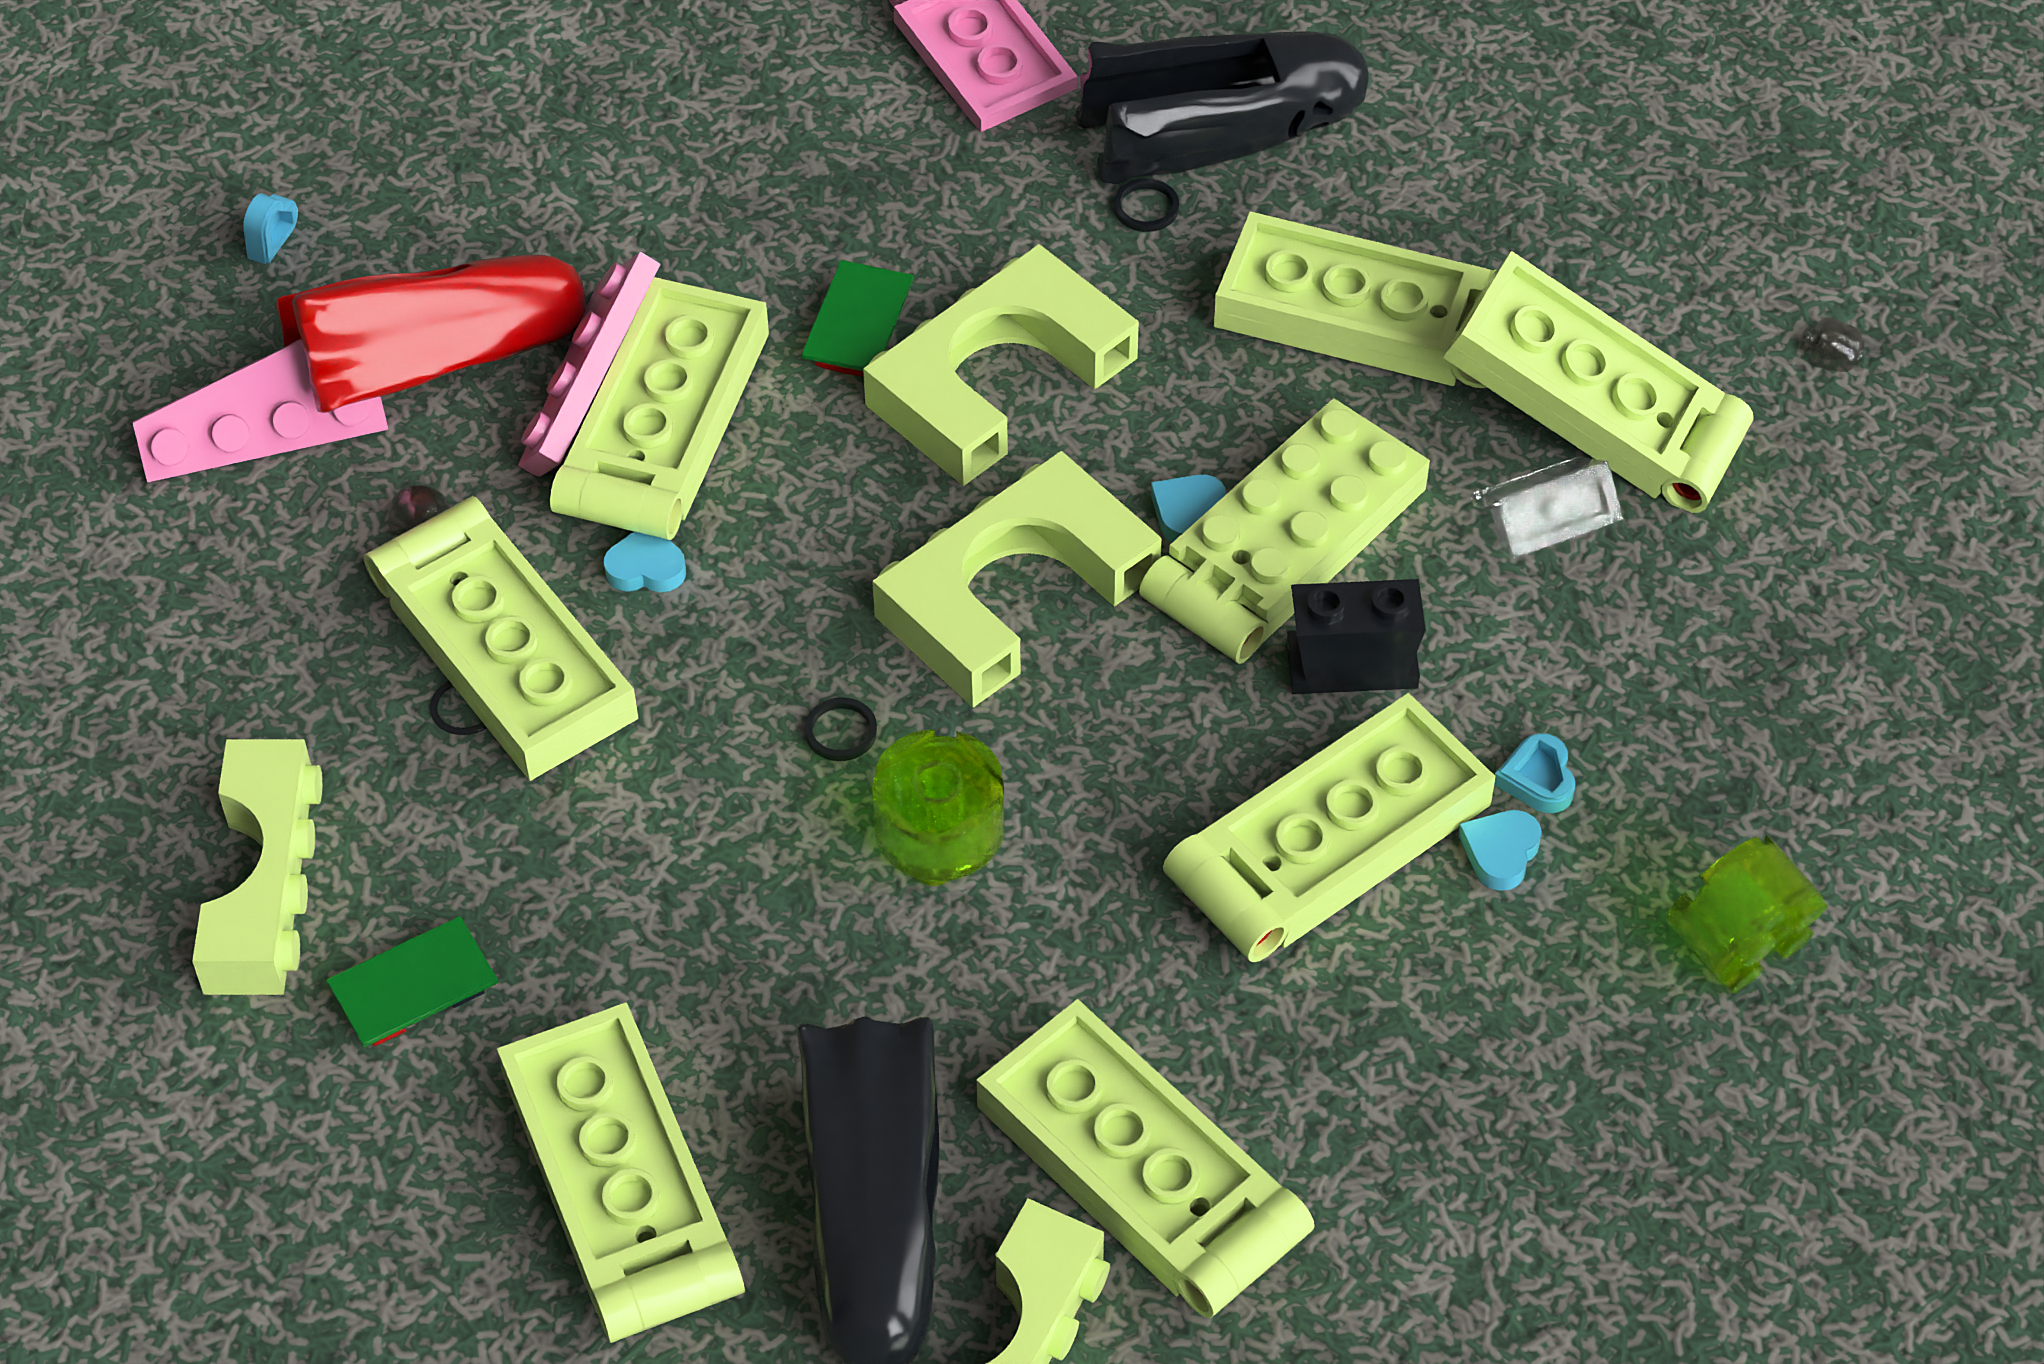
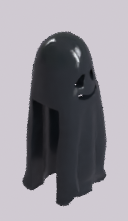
M1312 31L1180 37L1134 44L1091 42L1087 48L1088 72L1082 73L1079 77L1081 105L1076 109L1075 117L1078 125L1082 128L1106 125L1104 152L1099 153L1097 173L1104 183L1119 184L1131 177L1176 174L1234 160L1299 137L1306 131L1337 123L1347 118L1364 101L1369 82L1368 68L1363 55L1345 38L1336 34Z
M865 1016L854 1019L848 1024L832 1028L802 1023L798 1026L797 1038L801 1055L807 1163L815 1198L813 1263L825 1335L829 1345L844 1364H909L917 1356L926 1338L931 1319L936 1248L932 1228L939 1177L940 1146L935 1088L933 1024L929 1017H919L906 1023H890L873 1020Z

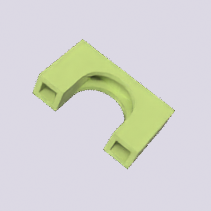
M1038 244L1020 258H1013L1008 261L999 273L979 287L967 290L955 304L934 319L922 322L910 336L888 351L878 353L863 368L865 405L962 486H965L1008 454L1007 417L962 381L955 372L969 355L982 348L1002 343H1020L1034 346L1052 355L1093 389H1097L1138 358L1139 321Z
M1060 451L1043 464L1031 466L1017 482L998 495L983 499L972 513L950 528H943L935 532L924 546L902 561H894L887 565L879 576L873 580L874 614L885 627L971 707H975L1021 674L1020 638L986 608L968 588L970 581L980 569L994 560L1013 554L1031 553L1045 555L1069 566L1115 607L1140 589L1141 582L1149 568L1161 558L1162 538L1064 452Z

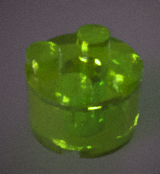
M935 729L916 731L898 739L880 756L872 784L874 831L880 851L895 868L929 886H939L949 880L965 877L981 869L993 858L1004 840V783L999 760L982 741L972 735L956 731L957 738L935 736Z
M1766 835L1763 842L1758 836L1751 838L1712 864L1700 875L1705 884L1699 890L1697 897L1692 900L1684 891L1670 908L1666 921L1720 984H1725L1735 994L1761 974L1764 968L1759 961L1775 950L1785 959L1802 948L1814 934L1809 925L1823 914L1828 904L1823 900V895L1770 836Z

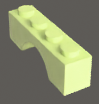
M226 739L218 794L228 827L250 836L263 849L255 870L244 883L220 898L201 904L192 962L203 994L284 995L287 971H296L299 966L300 938L298 931L293 930L295 914H305L307 908V879L305 874H300L302 859H312L314 855L315 827L313 820L308 819L310 804H320L322 771L319 765H311L304 739Z
M1029 1198L1026 1200L996 1253V1286L1015 1307L1020 1324L1014 1338L1006 1349L986 1364H1049L1052 1357L1058 1360L1065 1358L1078 1331L1079 1321L1073 1319L1083 1299L1093 1303L1098 1298L1109 1274L1110 1263L1103 1260V1231Z

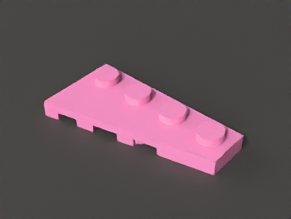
M639 252L623 265L615 262L608 269L602 280L596 284L580 324L573 335L563 363L549 382L547 387L549 395L542 411H539L532 418L524 431L521 443L526 445V448L518 466L533 475L541 477L560 465L660 266L658 262Z
M301 339L133 421L147 482L388 430L381 396L345 405L327 413L318 412L310 383L307 357Z

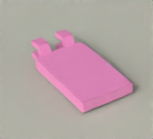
M889 0L894 6V23L980 132L1077 89L1078 76L1018 0Z

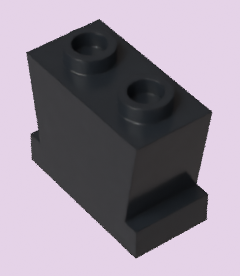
M1419 579L1291 585L1296 630L1287 631L1286 647L1292 694L1418 689L1420 672L1417 651L1426 631Z

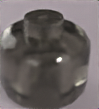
M1824 317L1813 328L1807 327L1801 335L1799 349L1808 352L1807 361L1813 367L1847 372L1859 364L1864 350L1862 333L1858 328L1832 317Z
M413 485L400 490L393 497L389 508L388 526L390 534L397 537L449 509L448 501L438 490L425 485Z

